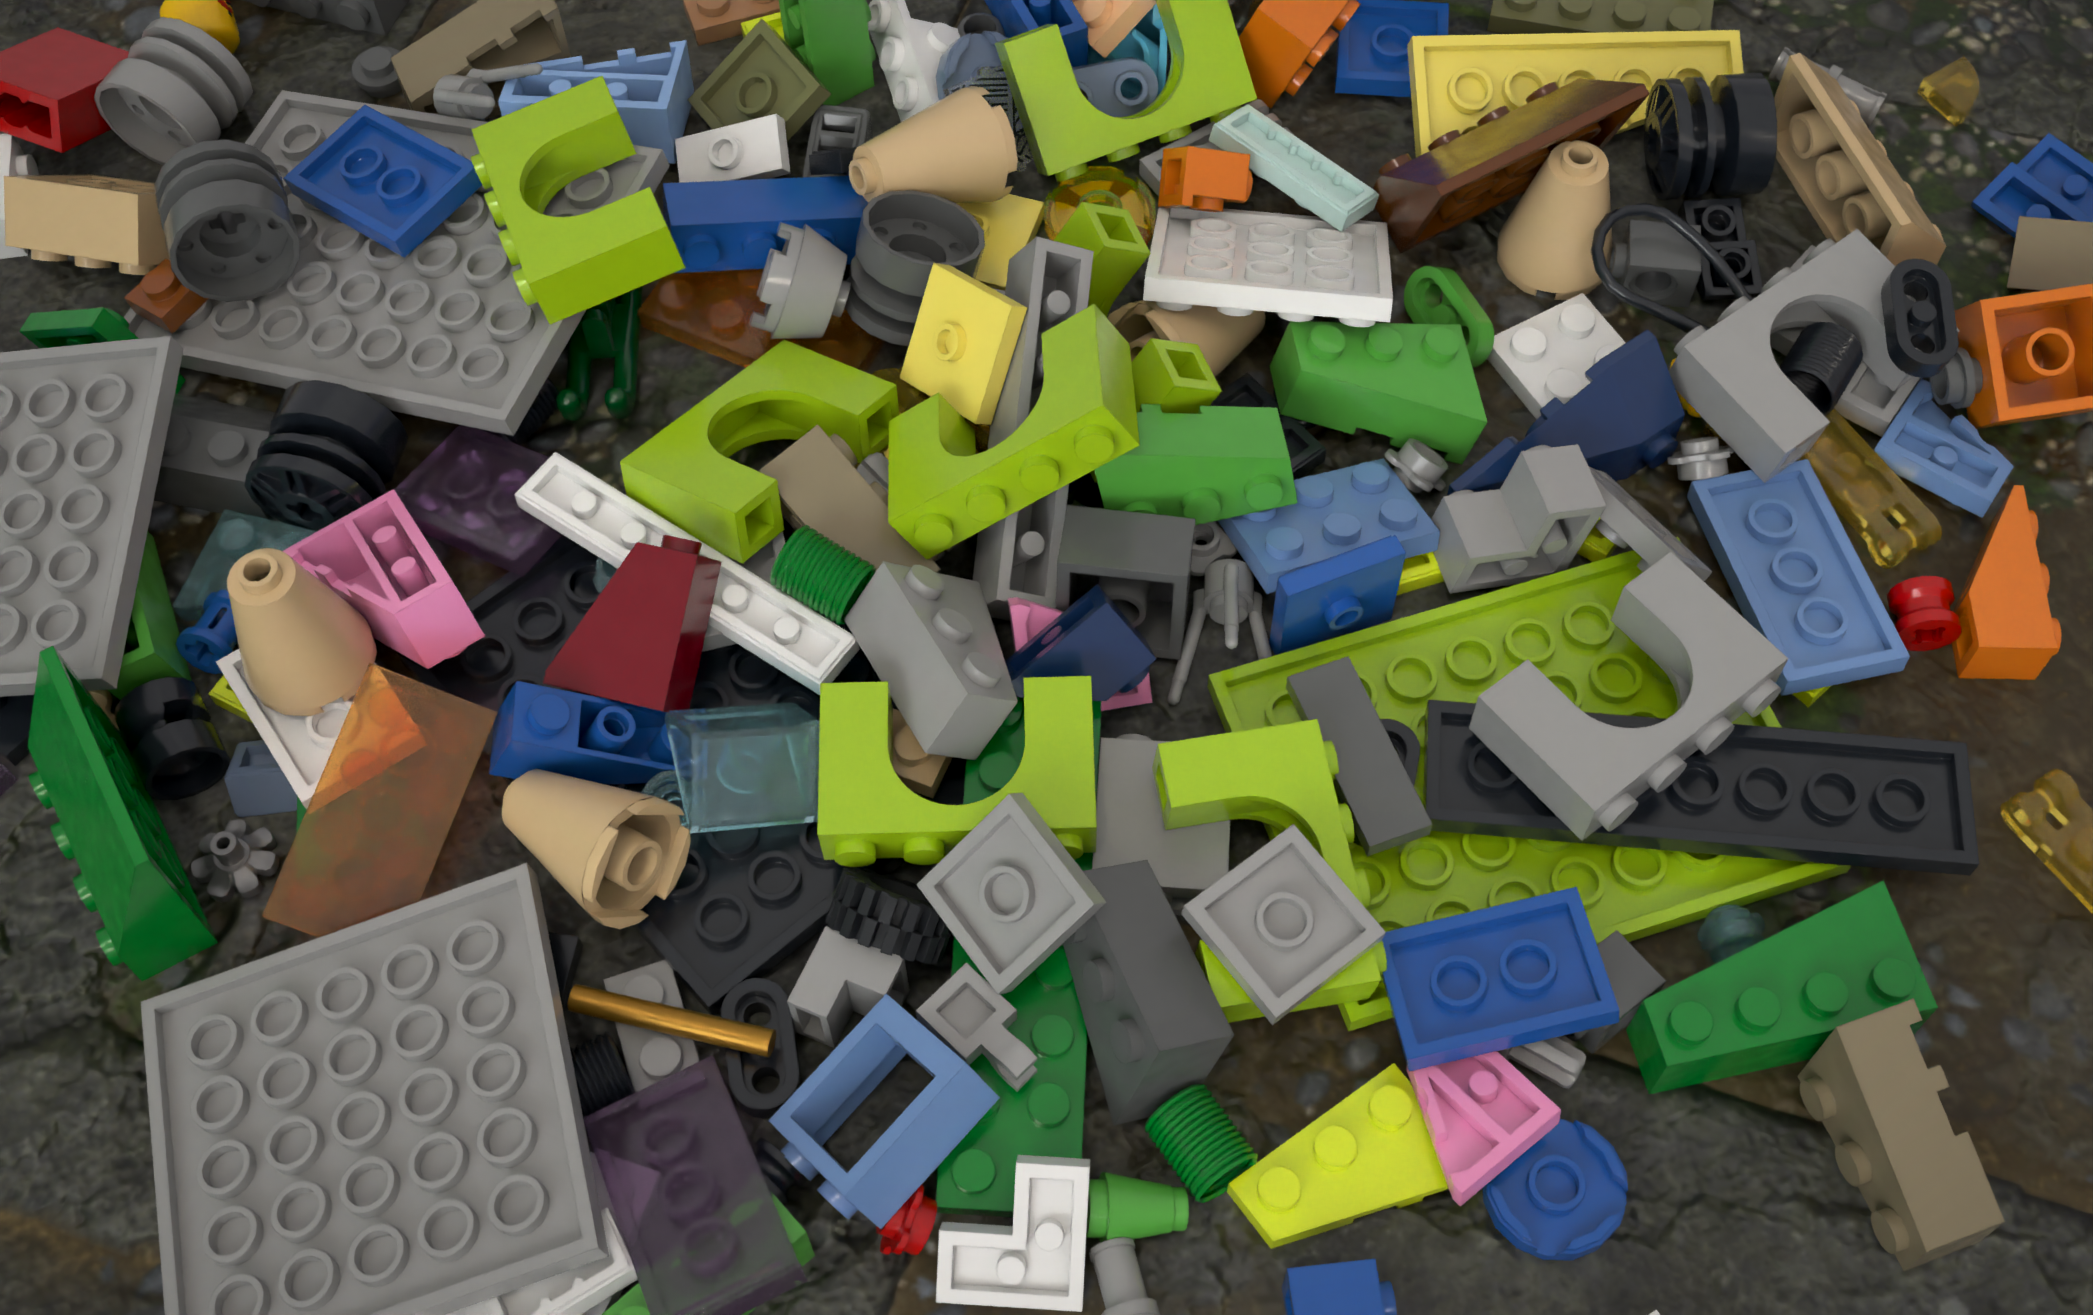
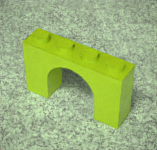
M1155 0L1170 46L1171 65L1169 76L1163 90L1149 106L1135 114L1123 117H1112L1099 111L1082 94L1075 79L1058 24H1046L996 42L995 46L1038 173L1046 176L1055 174L1057 182L1080 176L1089 171L1086 164L1088 161L1107 155L1109 162L1123 160L1140 152L1138 145L1140 142L1156 136L1159 137L1160 143L1180 139L1192 133L1191 123L1210 117L1211 122L1217 123L1240 109L1241 105L1256 100L1257 96L1228 0Z
M603 76L471 129L480 152L470 157L484 189L487 190L493 187L492 191L484 194L485 200L498 227L507 225V229L498 232L500 241L511 264L516 266L521 263L522 266L521 269L512 272L515 282L527 306L538 302L550 325L685 268L650 187L584 214L570 217H554L543 214L550 200L567 184L584 175L637 154Z
M1082 202L1053 240L1094 251L1088 307L1095 304L1106 318L1117 296L1151 254L1129 210ZM1151 338L1131 362L1136 412H1139L1141 404H1160L1162 413L1198 414L1199 406H1210L1222 392L1198 344ZM1093 470L1090 472V474L1094 480V483H1098L1095 471Z
M1095 304L1041 334L1044 382L1039 399L1025 421L1010 436L996 446L976 454L975 430L939 392L889 420L888 523L926 560L1140 446L1130 344Z
M783 340L622 459L620 465L626 495L719 553L743 564L784 530L777 479L731 460L729 457L737 451L759 442L778 439L798 440L816 425H819L828 437L833 434L840 436L853 451L857 463L861 464L870 454L879 453L889 445V420L900 415L897 385Z
M1091 676L1024 678L1025 747L1021 763L1011 780L998 792L983 800L964 805L939 804L922 798L911 791L897 776L893 769V707L888 681L820 683L817 835L824 860H835L836 863L849 867L867 866L873 864L876 858H904L906 862L917 865L939 863L1011 793H1023L1074 860L1080 858L1083 853L1096 852L1097 823Z
M1318 719L1159 743L1157 745L1152 770L1165 830L1234 819L1261 821L1281 831L1294 824L1366 909L1370 907V889L1366 873L1362 867L1354 868L1348 845L1354 842V824L1351 811L1346 803L1338 804L1333 784L1335 774L1339 773L1336 750L1331 740L1323 741ZM1200 940L1195 957L1228 1023L1265 1017L1205 942ZM1381 940L1290 1012L1370 999L1381 982L1380 975L1387 971L1383 941Z

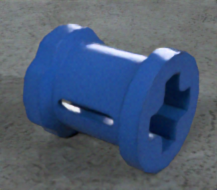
M227 590L212 592L207 596L203 604L205 612L194 627H188L181 632L176 642L179 653L187 662L204 672L212 674L222 673L216 661L232 653L238 645Z

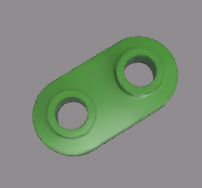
M1423 266L1417 269L1408 279L1404 290V305L1407 314L1414 324L1461 325L1472 368L1481 365L1489 357L1494 344V328L1491 320L1455 271L1436 266ZM1441 292H1443V298H1442V301L1440 302V295H1441Z

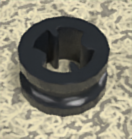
M761 1137L754 1144L756 1148L754 1157L749 1160L741 1158L737 1162L736 1167L751 1184H754L760 1178L785 1206L789 1202L787 1198L788 1190L793 1186L801 1188L807 1182V1179L784 1157L785 1155Z

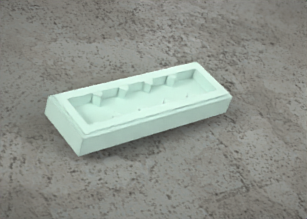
M1246 104L1213 125L1209 137L1210 142L1223 151L1250 154L1249 169L1256 176L1267 180L1293 198L1298 205L1310 210L1340 232L1374 210L1380 194L1249 104Z

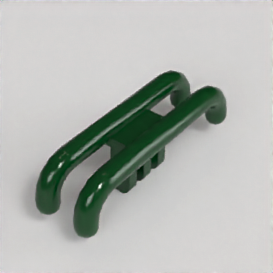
M643 286L620 295L618 304H616L613 298L587 309L569 341L566 389L560 391L556 397L557 407L565 419L577 421L584 417L589 401L591 361L596 358H615L613 387L606 391L604 396L608 412L614 418L619 419L628 418L632 414L636 400Z

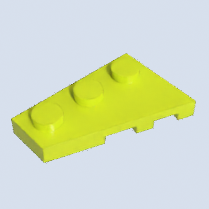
M1393 1063L1228 1183L1227 1193L1267 1245L1273 1249L1351 1224L1354 1219L1393 1206H1396L1398 1209L1420 1202L1425 1196L1449 1188L1411 1082Z

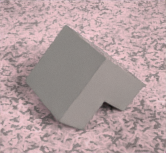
M825 926L787 1000L796 1033L835 1048L853 1011L866 1016L886 993L902 1007L910 989L905 960L896 954L890 956L881 953V949L873 946L867 948L858 944L857 939H847L840 935L839 931Z

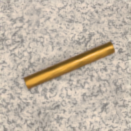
M575 984L568 999V1011L764 1057H770L775 1046L776 1030L584 985Z

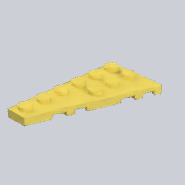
M1740 30L1412 36L1407 49L1416 158L1429 152L1428 146L1437 138L1450 131L1458 130L1462 136L1478 128L1477 122L1499 107L1508 106L1511 112L1527 104L1526 98L1530 94L1551 82H1556L1559 88L1579 78L1643 83L1650 93L1652 86L1658 79L1677 78L1683 82L1686 77H1702L1709 87L1717 75L1744 73ZM1649 95L1616 134L1644 125Z

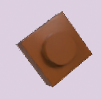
M166 258L155 269L148 272L142 281L124 297L136 314L172 334L209 299L184 287L172 271L170 260Z

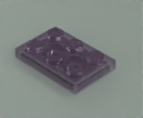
M459 425L394 489L422 533L522 577L563 535L518 507L514 495L550 457L513 442L505 441L503 438L478 428Z

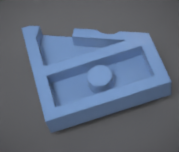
M1921 378L1878 442L1869 460L1890 470L1895 475L1905 478L1948 500L1953 505L1983 518L2014 466L1994 446L1983 441L1979 436L1978 430L1962 414L1951 420L1932 401L1933 394L1930 382Z

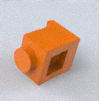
M1192 146L1163 149L1158 207H1189L1191 210L1223 212L1224 203L1226 202L1245 203L1250 197L1253 184L1252 174L1249 170L1250 154Z

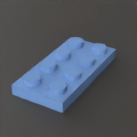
M1808 459L1795 461L1766 483L1752 470L1691 482L1687 498L1744 618L1789 658L1776 681V684L1781 687V696L1904 670L1910 655Z

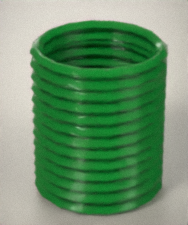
M804 525L790 536L778 554L770 573L771 585H776V588L782 589V592H787V595L798 599L804 605H809V608L814 609L815 612L825 615V618L830 619L832 622L836 621V625H842L845 623V617L875 574L876 568L875 565H870V562L867 560H862L860 556L856 557V554L851 553L850 550H845V547H840V544L835 543L834 540H829V537H824L823 534H818L817 530Z
M1204 1084L1191 1085L1169 1098L1156 1109L1145 1124V1132L1149 1133V1138L1152 1139V1142L1156 1143V1148H1159L1160 1153L1164 1154V1159L1168 1160V1165L1172 1166V1171H1176L1177 1177H1181V1182L1185 1183V1188L1189 1189L1190 1196H1195V1202L1201 1203L1210 1201L1226 1192L1228 1183L1255 1165L1258 1154L1253 1153L1254 1148L1250 1147V1143L1245 1142V1137H1241L1242 1132L1237 1131V1126L1233 1125V1120L1228 1119L1229 1115L1224 1114L1225 1109L1220 1108L1221 1103L1216 1102V1098L1212 1097V1092L1207 1090V1085Z

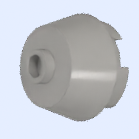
M780 222L776 235L786 239L782 252L770 248L756 294L761 302L766 303L764 314L753 311L749 326L770 332L771 339L822 338L831 315L841 317L848 298L851 283L842 280L847 262V254L807 224L801 229Z

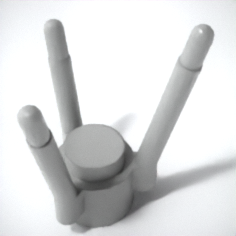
M539 63L489 70L472 68L467 76L445 75L438 80L434 88V106L439 115L486 122L485 118L490 115L495 106L493 92L488 87L489 83L539 75L542 73L543 67Z
M1222 559L1210 563L1206 567L1204 588L1193 592V611L1183 642L1181 660L1177 662L1167 698L1170 705L1175 706L1180 702L1206 614H1210V618L1213 621L1224 625L1225 644L1229 649L1237 647L1239 623L1243 622L1248 616L1258 660L1272 656L1262 615V595L1254 591V574L1246 562L1237 559Z

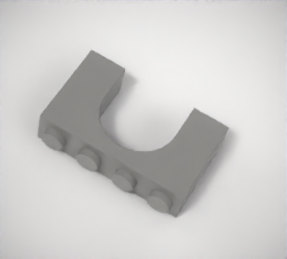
M1858 229L1837 243L1831 238L1826 239L1810 252L1803 261V266L1794 272L1789 267L1783 268L1763 286L1760 295L1751 301L1746 296L1740 297L1725 309L1718 318L1717 324L1708 330L1702 325L1694 328L1674 348V352L1678 356L1669 373L1675 389L1764 483L1808 453L1830 423L1781 371L1771 350L1770 334L1786 328L1807 327L1816 322H1831L1845 327L1856 336L1863 351L1862 361L1893 392L1914 378V376L1901 371L1892 362L1887 350L1881 289L1895 266ZM1906 295L1910 300L1917 302L1913 297Z
M1669 552L1624 586L1611 621L1667 674L1677 696L1678 711L1674 715L1658 724L1641 728H1623L1600 722L1580 710L1528 659L1479 695L1469 729L1581 841L1601 826L1607 831H1612L1618 827L1636 809L1638 802L1635 799L1650 787L1657 793L1666 789L1686 768L1687 763L1684 761L1698 749L1705 755L1711 753L1731 734L1735 727L1732 724L1734 720L1744 712H1747L1751 717L1757 716L1781 692V687L1776 684V681L1789 658L1672 552Z

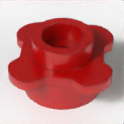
M923 1185L911 1195L882 1229L876 1226L877 1234L882 1235L881 1253L889 1255L892 1252L900 1255L903 1251L916 1256L926 1245L935 1223L937 1202L934 1199L923 1196Z

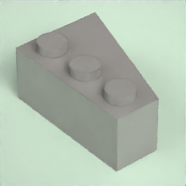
M883 561L844 621L881 682L888 681L892 700L924 752L976 760L1018 702L980 582L936 573L922 565L908 567Z

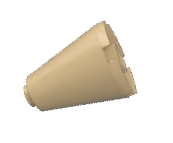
M969 86L961 88L857 147L854 151L853 161L849 164V178L852 187L857 194L862 195L868 202L872 198L889 191L905 190L935 194L954 203H988L1000 200L1010 194L1013 186L1005 187L1008 173L1017 171L1018 163L1015 137L1006 113L1001 105L991 107L982 95L990 93L983 87Z
M1579 140L1566 141L1557 145L1551 151L1503 225L1498 237L1497 262L1506 278L1523 292L1536 296L1537 290L1556 293L1554 300H1569L1581 293L1584 295L1590 293L1602 283L1595 272L1590 252L1595 229L1604 216L1611 212L1609 163L1606 155L1600 148ZM1612 227L1605 237L1603 247L1608 269L1613 246Z
M1140 300L1121 306L1110 313L1107 319L1130 344L1131 362L1151 338L1198 344L1214 377H1216L1263 330L1265 311L1253 310V313L1247 316H1230L1220 313L1217 307L1193 305L1191 309L1184 311H1172L1160 308L1155 301Z
M272 548L254 550L242 556L232 566L227 577V588L244 676L248 686L264 706L284 715L313 716L324 712L321 706L329 704L340 697L346 702L356 695L372 674L377 654L372 631L363 615L283 551Z
M541 769L530 770L516 778L504 793L502 819L506 827L594 920L604 926L622 929L640 923L649 916L641 911V909L655 895L665 900L674 889L686 865L691 843L690 830L681 825L679 815H685L681 808L666 799Z

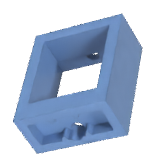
M886 993L768 1121L789 1141L780 1151L800 1173L810 1181L819 1172L826 1178L817 1191L848 1220L859 1210L877 1227L882 1229L1000 1097L964 1060ZM908 1054L934 1079L848 1172L822 1145L899 1061Z

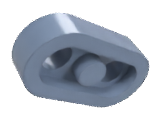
M1126 57L1072 68L1079 88L1086 92L1087 100L1099 111L1109 116L1123 117L1135 114L1149 106L1157 98V77L1152 68L1138 58ZM1131 77L1138 79L1141 83L1139 94L1132 98L1123 96L1120 90L1122 82Z

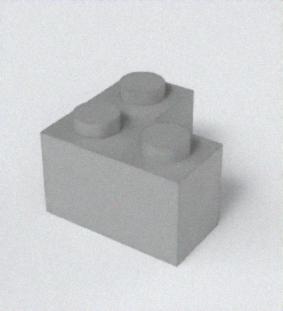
M1578 444L1552 448L1547 445H1540L1526 451H1521L1500 489L1481 492L1461 490L1449 496H1443L1431 519L1440 530L1438 550L1433 551L1450 594L1520 584L1564 571L1568 568L1607 506Z

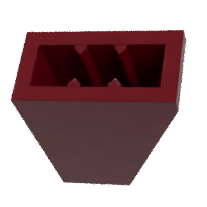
M663 535L661 547L637 542L546 669L543 684L663 712L688 714L722 561L700 556L702 543Z

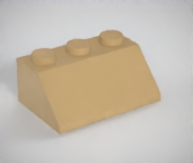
M92 174L4 176L5 246L31 249V259L68 261V255L74 256L75 266L111 268L112 262L119 263L120 273L132 275H146L155 269L156 265H159L165 258L169 260L165 233L162 229L156 203L155 183Z

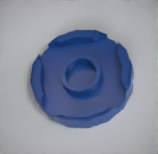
M1560 1119L1558 1125L1482 1188L1483 1203L1495 1228L1517 1249L1542 1260L1572 1261L1597 1251L1620 1226L1627 1203V1172L1614 1146L1593 1127L1574 1120L1572 1123Z

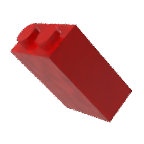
M59 27L0 51V131L64 153L111 130L99 113L94 96L98 85L117 62L128 58L129 51Z

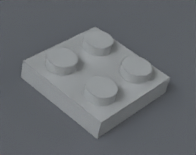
M1023 793L1008 794L916 884L997 995L1012 992L1107 903Z
M1294 824L1185 904L1182 910V916L1272 1025L1377 945L1386 934L1384 929Z

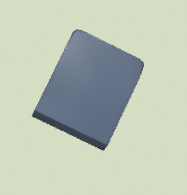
M264 740L237 744L224 777L234 813L239 817L296 811L297 794Z

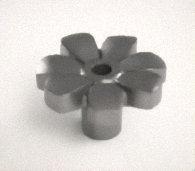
M230 820L225 826V831L217 834L209 833L200 841L198 846L205 856L192 862L191 870L193 876L198 882H209L207 892L217 901L227 902L231 900L236 887L242 897H253L260 894L263 890L257 875L272 876L277 871L279 858L275 853L271 852L276 847L277 841L265 827L251 833L249 825L244 820Z

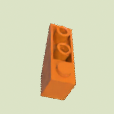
M2024 485L2013 486L1993 518L1953 612L1959 616L1962 629L1959 638L1952 642L1958 678L2035 680L2051 657L2056 655L2060 649V623L2057 618L2051 617L2047 598L2050 585L2049 571L2046 564L2040 563L2036 546L2038 519L2036 513L2028 508Z

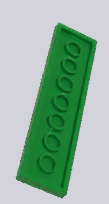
M1017 697V704L976 760L966 759L963 805L983 800L995 794L1016 773L1025 747L1024 697ZM1092 701L1096 802L1102 701ZM1083 853L1080 858L1075 859V862L1082 871L1092 869L1093 853ZM954 936L951 977L967 962L986 980ZM1063 944L1012 992L1001 994L1017 1010V1020L1007 1030L1024 1043L1037 1057V1061L1033 1064L1037 1068V1073L1017 1092L996 1072L982 1053L969 1065L1000 1098L939 1164L936 1191L937 1213L1013 1217L1015 1172L1018 1155L1082 1159L1087 1028Z

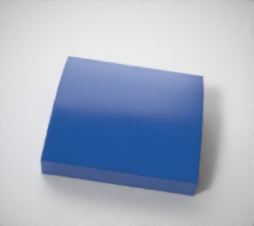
M2048 133L2017 165L2011 162L1972 201L1971 207L2014 238L2016 237L2019 216L2093 222V163Z

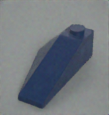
M1647 329L1601 358L1585 372V377L1591 382L1566 404H1563L1557 397H1554L1540 409L1541 416L1528 429L1525 438L1520 442L1513 436L1505 438L1449 485L1447 496L1461 490L1481 492L1500 489L1521 451H1526L1540 445H1547L1552 448L1578 444L1588 466L1607 473L1615 482L1629 478L1647 465L1650 468H1656L1663 464L1678 446V442L1675 439L1685 413L1657 338Z

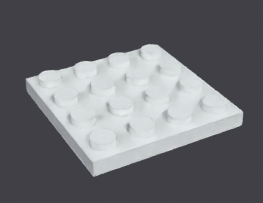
M1159 207L1150 249L1151 254L1149 255L1145 274L1144 301H1155L1160 308L1172 311L1188 310L1193 305L1217 307L1220 313L1230 316H1247L1252 314L1253 310L1278 312L1279 317L1295 322L1310 321L1314 319V316L1339 318L1341 323L1353 327H1370L1376 321L1390 322L1393 291L1388 229L1385 222L1358 220L1340 232L1316 216L1224 208L1223 212L1191 210L1189 207Z

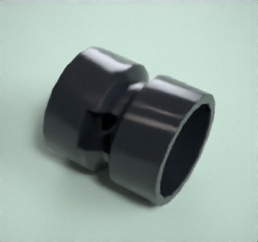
M165 677L151 680L130 691L115 708L116 723L126 746L133 754V763L142 784L151 797L160 800H179L191 797L212 787L227 772L230 758L218 731L210 723L211 716L194 682L183 677Z

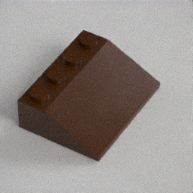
M1579 78L1559 88L1556 82H1551L1530 94L1526 98L1527 104L1511 112L1508 106L1499 107L1477 122L1478 128L1462 136L1458 130L1450 131L1433 141L1428 146L1429 152L1413 160L1409 154H1404L1385 164L1379 169L1380 177L1372 188L1380 194L1375 208L1382 221L1387 223L1388 232L1399 252L1403 253L1525 193L1541 166L1557 145L1566 141L1579 140L1591 143L1602 150L1650 93L1643 83Z

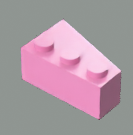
M394 489L283 550V552L359 611L368 622L374 639L427 669L445 659L461 654L469 645L485 637L454 582Z

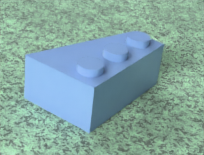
M687 40L669 42L671 52L636 57L635 49L629 48L617 50L618 60L583 65L582 56L536 62L543 67L541 74L505 81L498 101L501 116L603 76L632 144L663 149L668 163L675 164L677 159L675 139L683 137L691 109L688 99L694 93Z

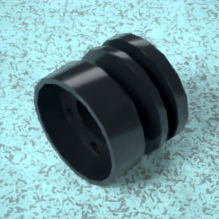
M1762 73L1717 75L1709 87L1702 77H1686L1683 82L1677 78L1658 79L1651 88L1646 105L1644 153L1650 186L1658 199H1679L1682 194L1690 198H1701L1708 190L1709 185L1715 194L1721 196L1759 194L1767 187L1774 169L1777 151V117L1775 100L1770 84Z
M320 380L296 382L286 389L271 420L270 436L261 442L258 448L257 459L252 461L246 474L244 486L251 499L266 513L289 527L312 535L385 494L386 488L384 485L392 481L405 451L408 435L402 422L387 407L364 393L341 384Z

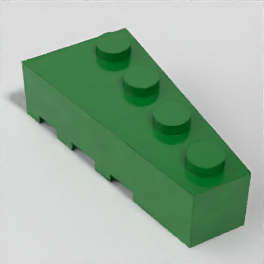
M1883 880L1644 999L1627 1027L1626 1032L1648 1093L1654 1094L1810 1060L1837 1026L1913 998L1922 1018V1021L1910 1025L1913 1034H1915L1938 1006Z

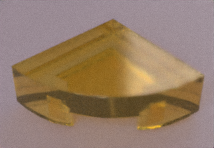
M1963 56L1923 78L1917 93L1956 127L1966 119L1979 93L1978 75L1972 64Z

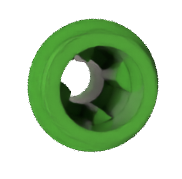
M1101 1172L1099 1179H1089L1086 1238H1099L1100 1243L1114 1238L1126 1237L1135 1240L1167 1234L1172 1231L1186 1230L1189 1204L1185 1187H1171V1185L1107 1172Z

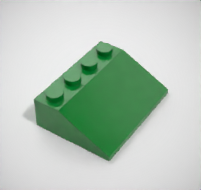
M51 646L40 651L28 739V749L38 771L28 775L29 780L43 806L46 809L54 807L60 820L50 826L51 832L64 856L69 861L76 858L82 873L73 877V883L87 909L91 913L97 910L100 913L105 926L96 930L95 933L103 952L113 966L124 962L143 982L217 944L218 941L154 800L142 784L133 763V754L126 746L122 734L55 647Z

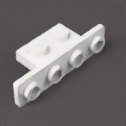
M872 0L869 4L872 18L868 22V30L879 57L880 67L884 71L894 107L897 109L900 121L902 122L939 101L936 84L939 61L947 49L960 38L958 28L947 24L931 23L911 18L905 0Z

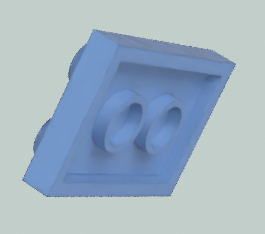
M1384 458L1294 480L1297 504L1218 520L1266 594L1276 592L1277 581L1281 575L1390 535L1397 536L1406 552L1405 559L1437 551L1440 530Z

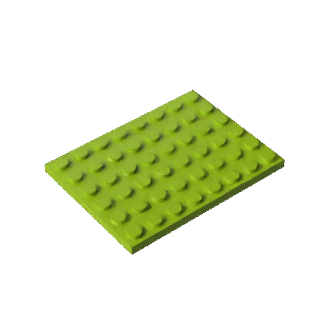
M1634 550L1208 675L1207 685L1226 733L1300 722L1302 720L1286 689L1287 677L1349 656L1379 718L1392 719L1405 724L1415 733L1419 741L1420 756L1414 788L1422 804L1425 710L1428 700L1477 703L1479 695L1527 659L1583 712L1668 719L1678 711L1676 692L1667 674L1611 621L1624 586L1643 573L1637 566L1642 557ZM1770 705L1755 717H1751L1747 712H1744L1732 722V724L1782 728ZM1336 793L1338 804H1341V801ZM1263 822L1270 841L1283 832ZM1430 831V835L1368 857L1363 847L1355 843L1348 844L1354 868L1362 867L1368 879L1370 907L1367 908V911L1385 932L1577 887L1597 945L1616 930L1628 942L1847 873L1851 867L1848 865ZM1380 975L1381 982L1370 999L1338 1004L1348 1031L1393 1018L1382 975Z

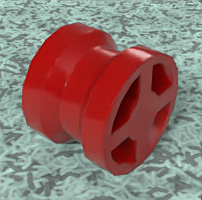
M1938 576L1910 578L1896 584L1886 595L1890 612L1898 617L1895 628L1907 650L1929 651L1939 649L1951 644L1961 635L1962 629L1959 616L1950 610V606L1955 600L1952 583L1946 578Z

